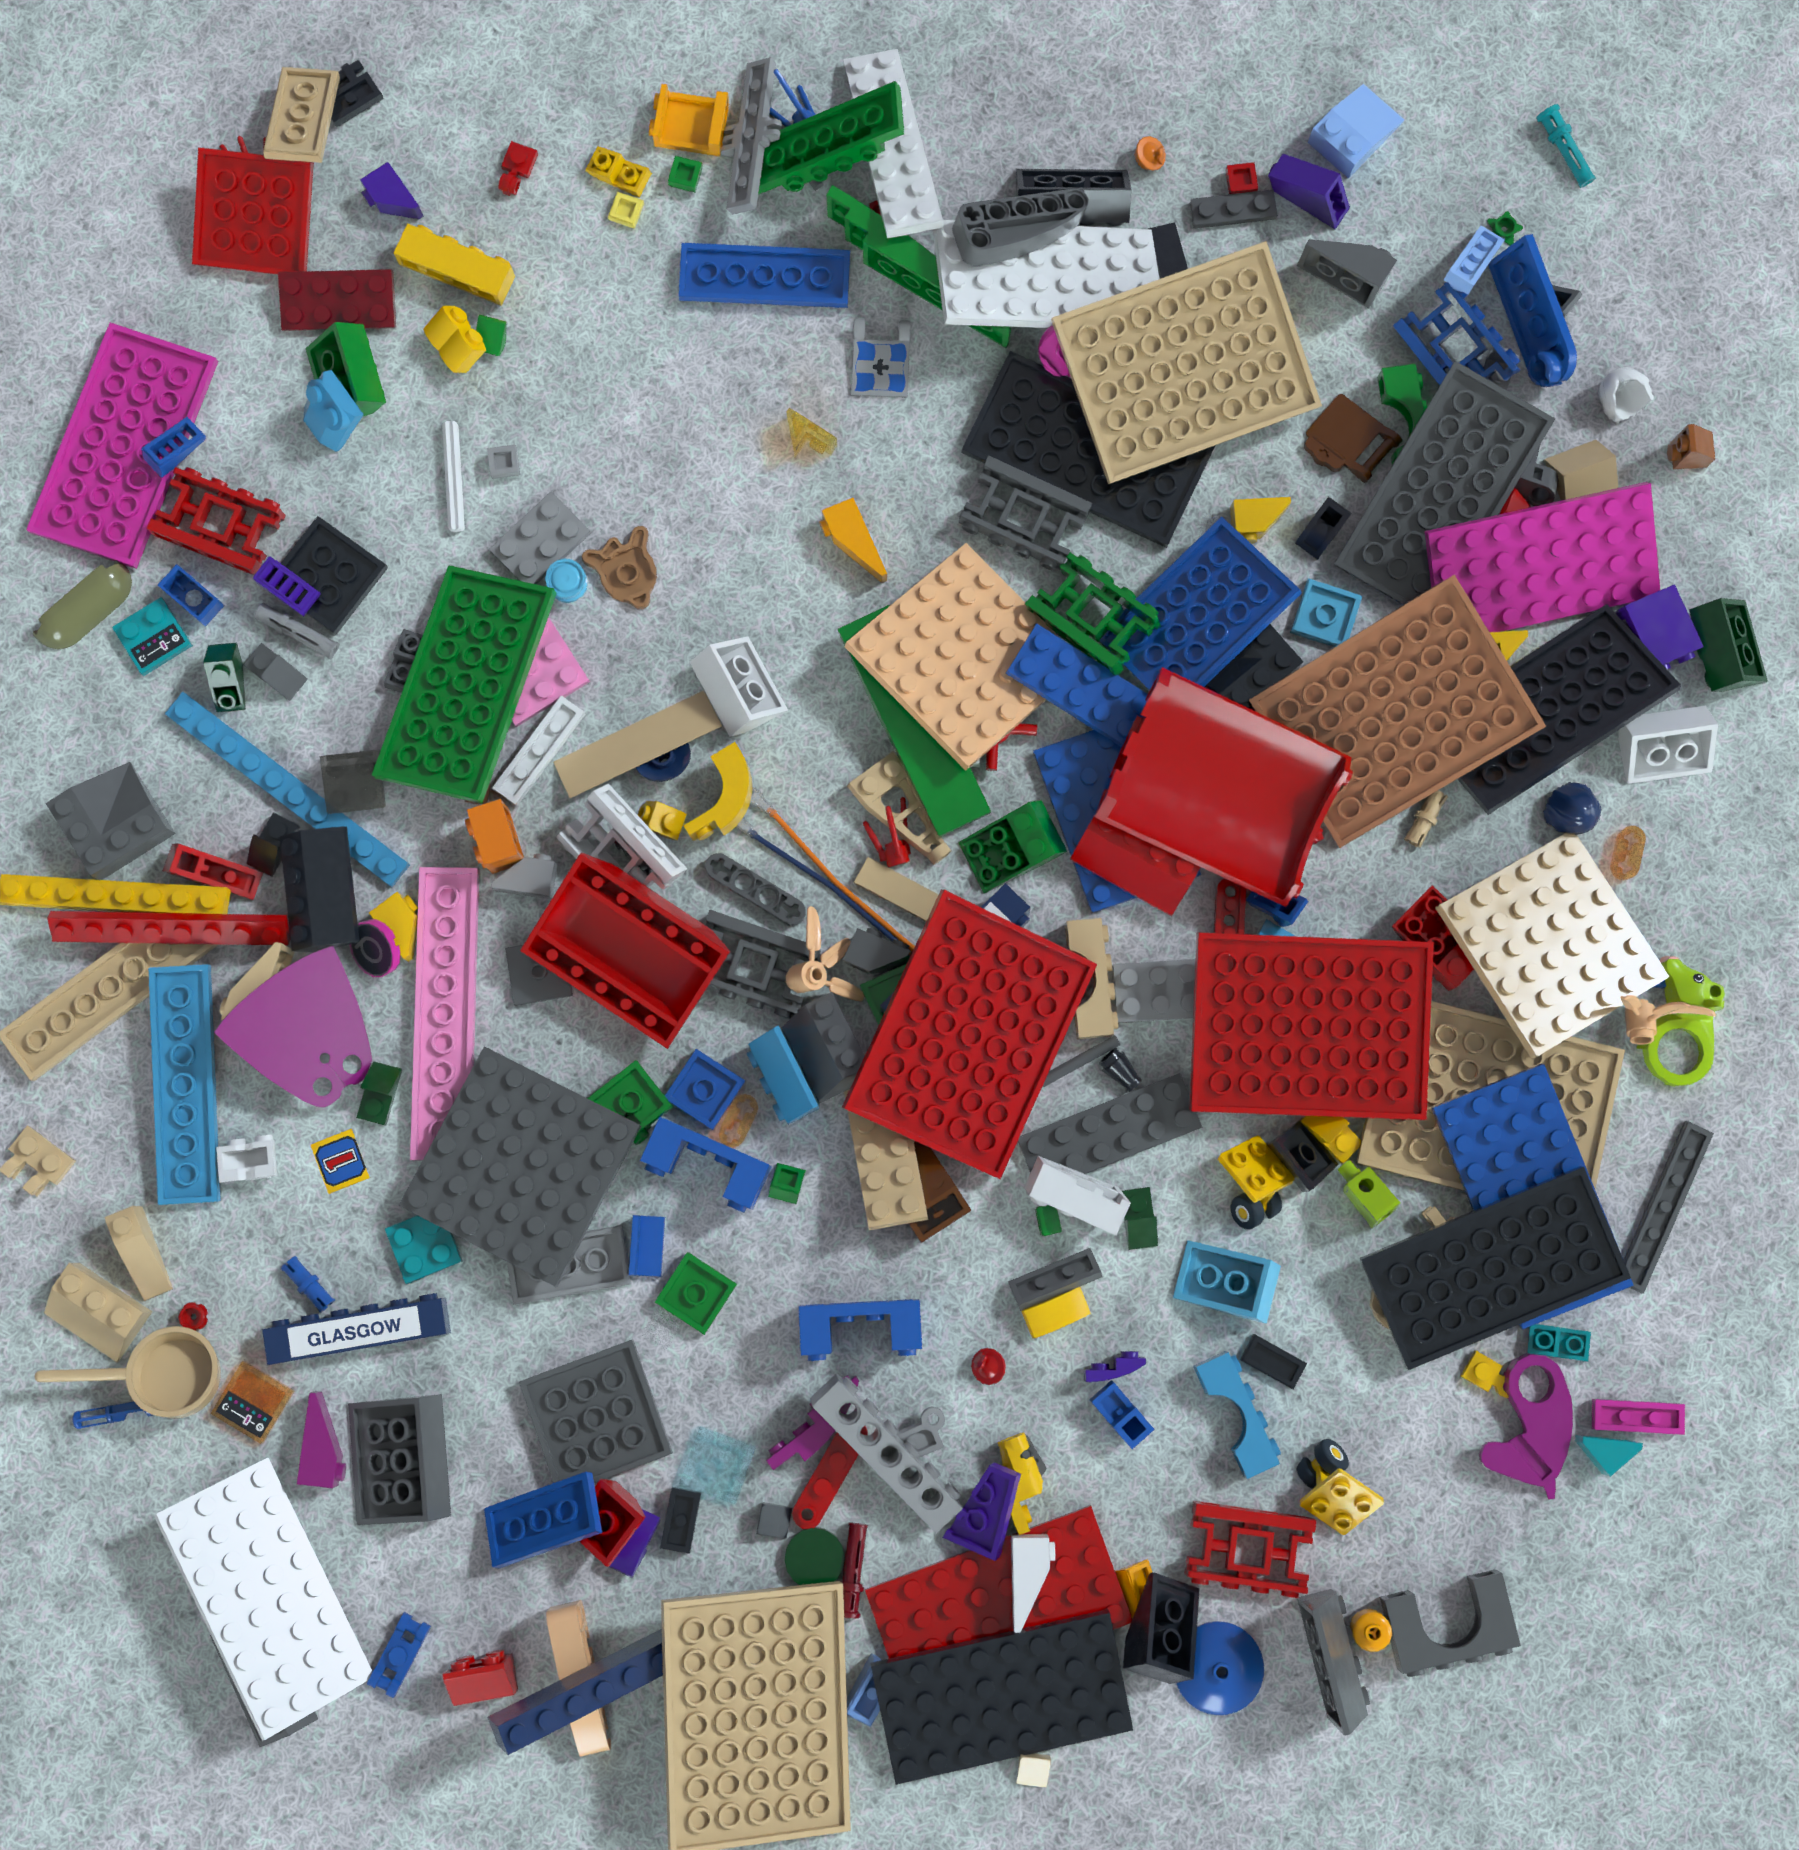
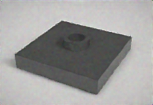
M523 945L505 948L514 1006L573 996L571 984L521 952L520 950Z

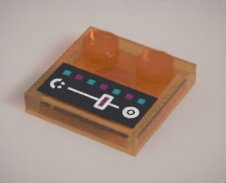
M242 1361L210 1414L258 1443L264 1444L295 1390L250 1363Z

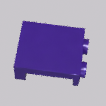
M1675 584L1615 611L1622 621L1626 620L1630 630L1666 669L1671 668L1669 662L1676 659L1681 664L1696 657L1694 651L1704 647Z

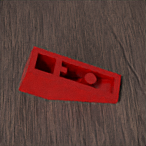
M179 843L171 845L162 870L163 872L202 885L227 887L231 890L232 894L251 900L255 898L263 872Z

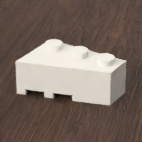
M1040 1156L1037 1157L1024 1187L1032 1202L1041 1206L1048 1204L1057 1208L1056 1210L1064 1215L1074 1216L1114 1235H1117L1131 1204L1119 1187Z

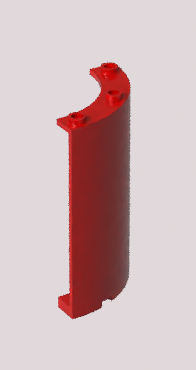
M1162 667L1145 698L1146 703L1140 713L1143 717L1136 716L1109 775V778H1111L1109 787L1104 789L1094 817L1286 907L1292 897L1298 898L1304 885L1301 882L1302 874L1312 845L1317 844L1322 835L1323 829L1320 826L1342 785L1346 786L1352 777L1353 770L1350 769L1352 757Z

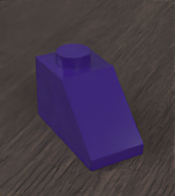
M386 162L360 179L364 191L361 192L363 198L370 207L375 205L380 213L413 219L424 217L418 203L389 162Z

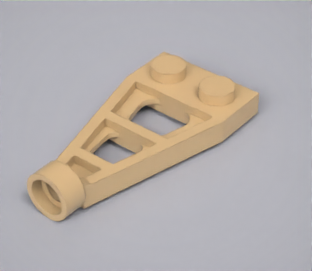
M894 751L848 784L847 787L861 805L888 828L886 806L883 805L881 797L894 787L901 788L908 800V808L902 813L892 812L897 835L927 857L933 865L937 864L952 851L944 840L938 837L900 759ZM912 813L918 814L925 825V832L919 836L914 835L903 824V820ZM931 845H936V846H937V847H936L935 849H933V850L930 849V846H931Z

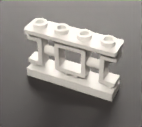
M609 784L592 791L588 796V801L585 802L584 806L593 816L585 826L578 820L568 823L565 827L566 829L556 836L563 844L565 850L576 859L580 853H585L611 863L648 888L656 883L664 890L671 886L674 880L681 877L687 870ZM604 818L613 827L609 833L600 825ZM591 833L600 841L596 849L586 839ZM615 840L632 857L624 869L607 852ZM643 860L653 870L648 876L639 868Z

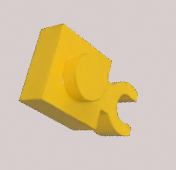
M1474 1350L1461 1377L1486 1392H1489L1493 1385L1500 1396L1509 1398L1503 1390L1505 1375L1499 1374L1503 1366Z

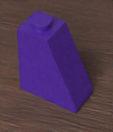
M1282 154L1277 163L1272 165L1268 177L1274 192L1336 230L1350 209L1340 173L1286 154Z

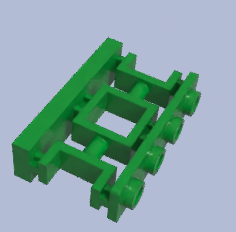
M1070 552L1066 556V563L1059 566L1062 574L1067 579L1052 596L1040 588L1037 592L1038 595L1036 597L1032 595L1025 605L1030 612H1035L1058 636L1108 668L1114 676L1119 675L1124 670L1122 665L1130 660L1128 652L1122 647L1137 629L1148 637L1153 633L1152 630L1154 628L1157 630L1160 626L1157 616L1158 611L1149 603L1141 604L1138 602L1135 594L1128 588L1116 586L1113 578L1106 572L1101 571L1099 573L1094 570L1091 562L1084 556L1079 555L1076 557ZM1078 573L1091 582L1081 595L1073 590L1080 581ZM1094 597L1111 609L1095 628L1078 616ZM1065 598L1073 603L1065 613L1069 621L1054 611ZM1122 605L1135 614L1125 627L1117 622V619L1124 612ZM1108 630L1116 635V638L1109 645L1111 652L1097 643Z

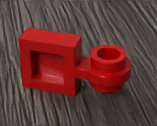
M511 141L501 165L502 170L509 172L508 174L503 173L499 180L498 188L503 191V194L508 196L510 194H517L521 183L520 178H517L518 175L529 179L538 157L536 149Z

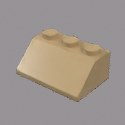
M68 1263L51 1288L44 1314L116 1362H119L152 1313L151 1310L81 1263Z

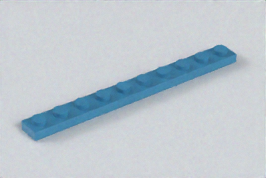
M182 692L166 711L165 715L313 828L347 827L350 856L389 886L393 887L410 866L408 862L186 693Z

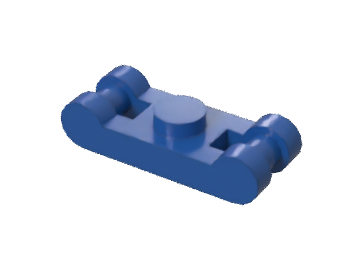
M406 1612L403 1613L398 1621L394 1633L367 1682V1685L374 1689L379 1687L385 1690L386 1695L393 1699L397 1695L431 1629V1625L425 1622L420 1624L412 1619L413 1616ZM405 1631L415 1635L413 1642L403 1638ZM386 1668L397 1672L393 1680L383 1675Z

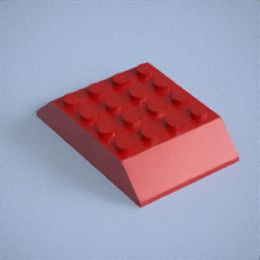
M585 853L579 854L520 950L666 1049L670 1047L731 952L710 928L617 866Z

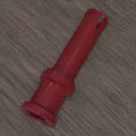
M849 1522L843 1578L840 1582L843 1583L844 1617L859 1619L861 1617V1613L858 1612L860 1593L864 1592L863 1583H860L868 1525Z

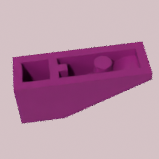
M313 1391L309 1393L297 1484L335 1488L339 1486V1481H344L346 1463H342L343 1454L322 1391Z

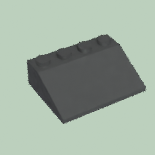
M442 1394L348 1403L357 1525L428 1522L450 1517L451 1506Z
M1328 1589L1297 1598L1327 1718L1346 1736L1350 1735L1368 1716L1366 1705H1370V1700L1366 1687H1361L1358 1675L1362 1674V1669L1358 1657L1352 1654L1350 1644H1354V1638L1350 1626H1345L1342 1614L1346 1613V1606L1342 1595L1337 1596V1592Z

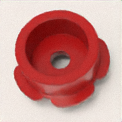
M195 1302L187 1303L179 1313V1323L183 1327L195 1331L203 1329L208 1322L206 1317L208 1311L202 1304L197 1305ZM192 1314L196 1315L195 1320L191 1318Z

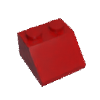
M600 1479L595 1486L602 1533L579 1542L606 1567H609L646 1517L637 1499L617 1481Z

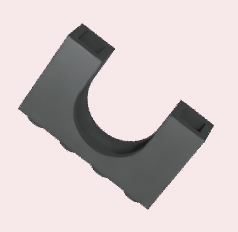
M1495 1569L1467 1576L1475 1609L1474 1624L1470 1632L1463 1639L1452 1644L1436 1643L1427 1636L1422 1626L1414 1593L1406 1590L1380 1596L1384 1617L1388 1619L1392 1627L1390 1642L1397 1670L1402 1674H1407L1408 1677L1424 1674V1669L1436 1666L1437 1670L1448 1669L1454 1666V1662L1465 1660L1466 1663L1478 1662L1484 1659L1483 1655L1495 1653L1496 1656L1507 1655L1513 1652L1512 1648L1521 1646L1502 1572Z

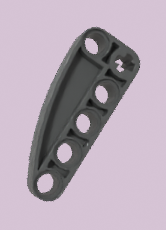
M1068 189L966 203L958 211L952 227V233L961 258L966 264L982 266L1006 261L1043 248L1077 227L1088 207L1089 198L1079 189Z

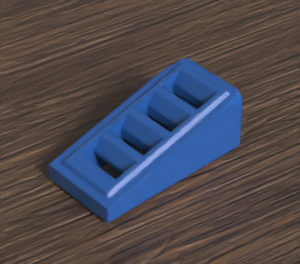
M186 417L142 447L143 458L162 478L204 442L206 435ZM186 430L193 438L188 440L182 432ZM177 438L183 445L179 447L173 440ZM167 446L173 451L170 454L165 449ZM159 454L163 459L160 460L157 455Z

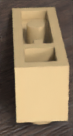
M131 1206L104 1217L113 1243L144 1301L173 1290L143 1207Z

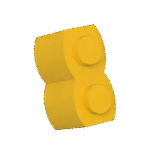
M442 306L423 328L426 337L439 351L443 362L453 373H467L486 351L482 336L476 330L471 329L466 313L459 307Z

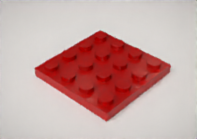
M198 147L192 264L277 275L278 272L307 271L314 162L265 159L264 155Z

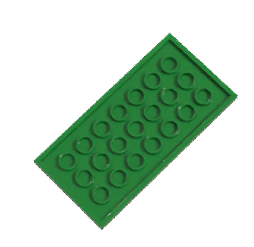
M448 565L372 772L376 779L479 804L483 803L557 594L554 588Z

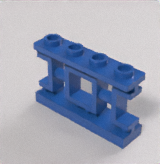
M1448 282L1443 283L1444 285L1435 291L1443 303L1422 321L1411 311L1407 314L1408 316L1404 319L1401 318L1393 325L1439 385L1447 374L1445 369L1448 367L1450 369L1453 364L1451 358L1440 345L1462 327L1478 347L1459 362L1461 365L1468 367L1486 379L1497 371L1505 381H1508L1511 376L1521 371L1517 366L1521 362L1511 348L1505 351L1499 343L1503 338L1493 326L1488 329L1482 322L1486 316L1476 304L1470 306L1464 299L1468 294L1456 291ZM1449 293L1453 295L1471 318L1472 324L1469 325L1461 317L1450 326L1442 314L1453 306V303L1447 297ZM1413 323L1420 331L1434 323L1441 332L1438 337L1430 342L1436 351L1434 355L1412 329L1411 325ZM1484 337H1486L1508 365L1506 369L1496 361L1485 370L1477 360L1480 355L1488 350L1482 341Z

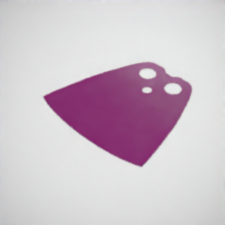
M333 946L307 955L269 978L245 997L225 1017L214 1032L225 1044L263 1076L302 1101L316 1107L323 1108L331 1105L340 1098L342 1090L347 1085H356L363 1081L372 1062L370 1044L358 1002ZM327 1053L330 1056L328 1063L320 1062L321 1054ZM349 1055H355L361 1060V1068L354 1074L347 1073L343 1068V1061ZM320 1077L329 1079L332 1084L331 1091L325 1096H319L313 1090L314 1082Z

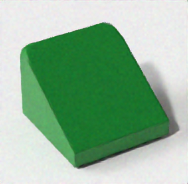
M479 314L476 331L483 338V343L486 347L484 353L500 356L506 344L507 322Z
M777 1163L768 1197L797 1204L806 1170Z
M1050 1205L1036 1207L1035 1213L1040 1235L1048 1236L1062 1232L1057 1208Z

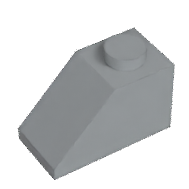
M534 854V858L525 857L493 880L491 888L496 892L552 899L558 865L555 861H551V856Z

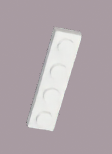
M560 696L492 789L518 806L586 715L585 712L563 696Z

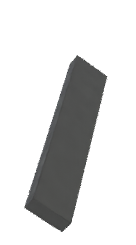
M1684 1121L1623 1259L1634 1285L1629 1288L1641 1294H1644L1714 1135V1133L1689 1121Z

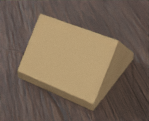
M1597 440L1544 459L1546 467L1555 470L1558 474L1557 492L1561 501L1618 488L1616 455Z

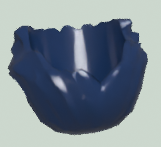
M1568 782L1553 790L1551 797L1547 799L1548 803L1543 811L1544 820L1547 824L1552 825L1557 832L1578 835L1589 832L1597 825L1602 809L1599 801L1586 784Z

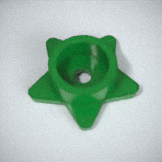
M1506 211L1498 219L1489 218L1487 220L1493 230L1492 232L1505 239L1504 242L1509 246L1514 243V234L1523 229V226L1517 224L1509 211ZM1502 227H1506L1507 230H1506V231H1502L1501 228H1502Z

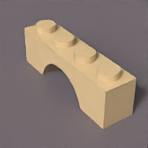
M1102 918L1066 921L1067 949L1097 964L1093 973L1094 988L1092 995L1087 1002L1077 1008L1074 1015L1077 1040L1112 1037L1114 1029H1118L1117 1012H1112L1111 1000H1115L1114 983H1109L1108 971H1112L1111 955L1105 954L1104 944L1109 942L1108 926L1102 925Z

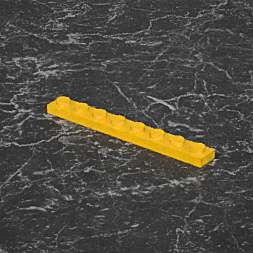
M1 874L0 905L107 912L228 914L231 890L227 887Z

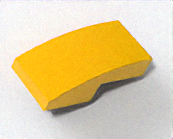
M597 146L585 169L587 173L639 198L652 175L649 168L627 161L623 158L622 154Z
M1081 1287L1021 1311L1032 1338H1038L1091 1314Z

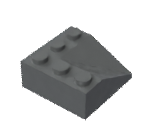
M131 762L70 787L45 803L90 876L98 880L105 879L176 834Z

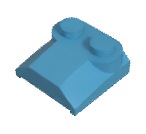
M329 370L322 372L318 379L309 381L306 389L307 402L304 407L303 421L319 443L337 452L342 449L364 414L333 371Z

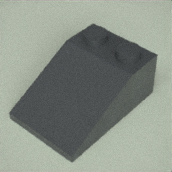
M1309 239L1297 266L1369 309L1387 281L1397 260L1387 250L1378 249L1373 245Z

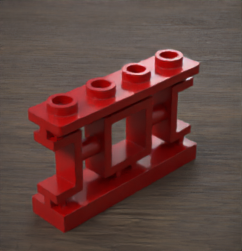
M175 467L173 471L175 477L169 483L173 489L180 491L171 514L157 510L155 513L156 519L151 518L146 529L157 538L255 575L262 566V561H265L267 557L263 551L255 548L265 525L279 530L280 521H284L286 517L280 509V504L268 498H264L263 501L253 498L254 494L243 488H238L237 491L230 489L228 484L220 479L212 477L211 480L202 478V474L192 468L186 467L185 470ZM185 482L217 494V496L205 492L199 506L192 504L190 500L194 490L189 485H186ZM237 503L270 515V517L258 513L252 527L245 525L242 521L247 511L242 506L237 505ZM213 505L233 512L223 535L203 528ZM184 513L194 516L189 529L199 535V537L167 525V523L178 527ZM236 534L245 536L247 538L242 550L252 557L220 546L219 543L231 548Z
M1193 1501L1191 1512L1193 1515L1190 1525L1195 1528L1205 1529L1202 1558L1186 1557L1187 1564L1184 1574L1191 1578V1583L1209 1585V1580L1221 1582V1587L1228 1589H1239V1585L1251 1586V1591L1269 1594V1589L1281 1590L1282 1596L1299 1598V1593L1308 1594L1307 1581H1309V1574L1294 1571L1298 1542L1313 1544L1312 1536L1316 1530L1317 1520L1306 1516ZM1203 1517L1243 1523L1242 1526L1230 1525L1227 1541L1213 1539L1214 1523L1202 1521ZM1265 1525L1300 1530L1302 1535L1289 1533L1288 1549L1273 1547L1274 1532L1262 1529V1527ZM1238 1534L1265 1537L1261 1566L1234 1562ZM1211 1551L1226 1553L1225 1568L1237 1571V1574L1197 1569V1565L1209 1567ZM1271 1559L1286 1561L1284 1576L1297 1580L1296 1583L1263 1579L1257 1578V1574L1270 1575Z

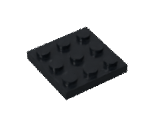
M319 516L315 518L281 562L283 566L321 593L306 614L335 635L338 634L388 569L384 562ZM284 576L275 588L279 590L288 577ZM294 583L285 596L289 597L298 584ZM305 589L295 601L296 604H299L308 593Z

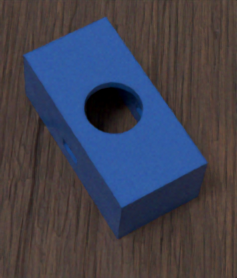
M178 564L158 584L166 594L205 627L225 606ZM191 590H198L202 594V601L197 606H190L186 603V594Z

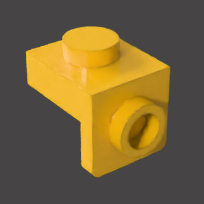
M646 801L640 807L637 815L654 833L678 841L687 813L658 801Z

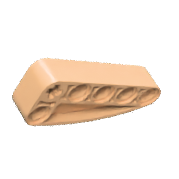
M582 1600L551 1606L546 1612V1619L559 1680L595 1663L592 1647L588 1646L587 1638H590ZM599 1708L570 1723L580 1757L611 1750V1739H607L606 1735L608 1724L604 1708Z

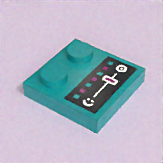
M162 597L112 627L143 676L193 646Z

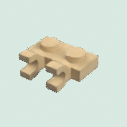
M27 1125L8 1148L15 1155L2 1165L0 1172L8 1178L12 1177L15 1179L26 1164L30 1165L38 1173L32 1176L22 1188L29 1194L38 1197L49 1181L58 1185L76 1160Z

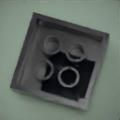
M1269 624L1205 688L1251 709L1253 706L1249 699L1298 670L1303 660L1275 628Z

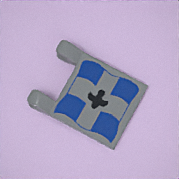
M856 318L854 320L851 396L908 398L910 321L901 320L899 322V341L865 339V319Z

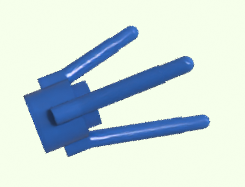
M774 69V74L797 109L792 115L793 124L816 115L802 86L798 85L797 90L805 108L802 107L779 70ZM770 107L769 114L780 120L785 127L792 125V123Z

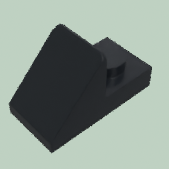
M1328 496L1295 544L1318 560L1352 513Z
M273 812L260 836L253 834L246 864L273 877L282 861L279 836L299 831L300 826Z

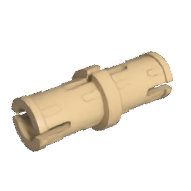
M1438 790L1427 796L1421 809L1417 810L1414 815L1416 818L1404 838L1405 841H1409L1415 847L1421 848L1431 827L1435 826L1438 821L1436 818L1448 798L1447 795Z

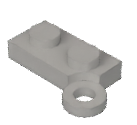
M928 1407L922 1412L920 1422L899 1430L900 1433L897 1436L904 1443L909 1440L920 1452L918 1458L941 1449L944 1445L938 1430L944 1425V1414L938 1407ZM936 1414L938 1421L935 1424L928 1423L927 1418L929 1415ZM886 1446L881 1453L883 1456H891L895 1453L896 1448Z

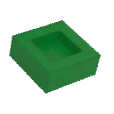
M675 156L668 178V185L696 193L703 169L702 162Z

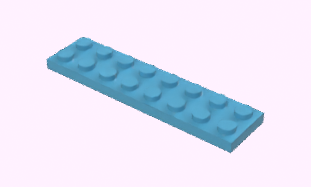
M211 965L150 967L148 971L158 1205L221 1201L216 1150V1147H218Z

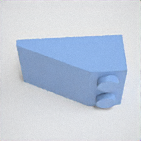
M1363 84L1333 107L1312 129L1307 143L1349 179L1404 122V119Z

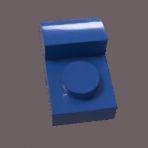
M1112 1380L1089 1399L1131 1449L1135 1448L1155 1430Z

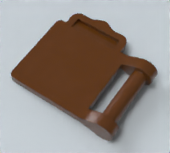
M1339 394L1307 430L1306 436L1308 439L1304 444V449L1312 456L1317 465L1325 466L1335 473L1345 466L1363 483H1367L1372 477L1371 472L1393 447L1397 448L1403 439L1398 433L1384 426L1345 395ZM1378 435L1384 439L1363 465L1355 462Z

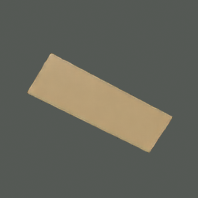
M703 690L553 761L569 798H572L718 729L722 725Z

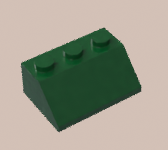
M1719 598L1689 609L1692 623L1704 646L1698 649L1697 653L1704 663L1706 670L1704 678L1707 686L1711 688V692H1724L1768 682L1746 600Z

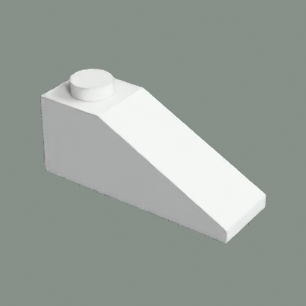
M1047 1534L1011 1535L1014 1633H1021L1050 1570V1561H1055V1542H1049Z

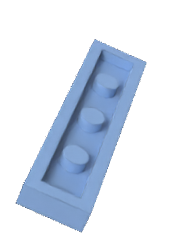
M1480 226L1447 273L1444 281L1448 282L1456 291L1469 294L1505 239Z

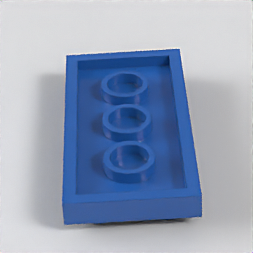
M590 1472L580 1473L484 1508L492 1568L500 1569L602 1533L593 1474Z

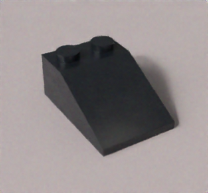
M1155 1572L1149 1573L1125 1637L1123 1669L1168 1684L1194 1679L1200 1588Z

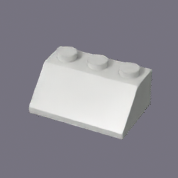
M748 636L710 644L690 661L697 678L702 684L729 737L746 733L788 711Z
M1699 706L1642 714L1619 729L1618 740L1626 783L1632 784L1712 772L1718 723L1707 707Z

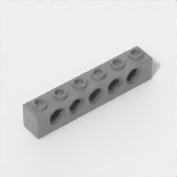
M836 1373L810 1398L812 1407L935 1533H938L963 1509L959 1501L961 1494L951 1483L945 1485L938 1478L941 1474L932 1463L928 1461L924 1464L918 1458L920 1455L918 1449L909 1440L904 1443L897 1436L900 1433L890 1420L887 1419L884 1422L877 1415L879 1410L868 1398L863 1401L856 1394L859 1389L848 1377L842 1379ZM851 1403L855 1405V1409L850 1414H842L839 1411L841 1406ZM865 1425L876 1427L871 1435L860 1433ZM886 1446L896 1448L895 1453L891 1456L881 1455V1451ZM908 1467L917 1469L912 1477H903L901 1475L903 1470ZM934 1488L937 1490L932 1498L922 1497L926 1489Z

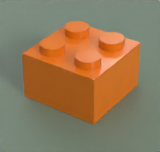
M501 799L467 809L469 818L465 819V824L469 835L473 836L478 845L473 847L478 864L481 863L483 868H487L494 874L510 869L524 858L510 810Z

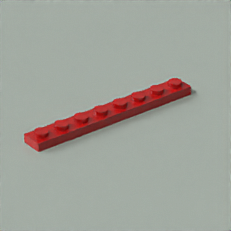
M50 911L47 917L52 942L273 945L275 942L286 946L290 942L287 915Z

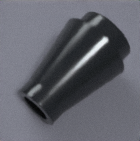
M1114 1048L1099 1062L1103 1068L1102 1072L1120 1083L1129 1092L1135 1089L1142 1081L1124 1051L1120 1052L1117 1048Z

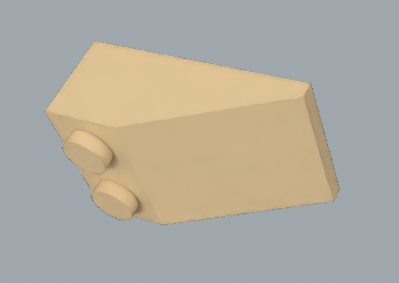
M275 942L229 991L228 997L223 999L220 1006L221 1020L223 1021L257 987L291 965L294 951L282 943Z

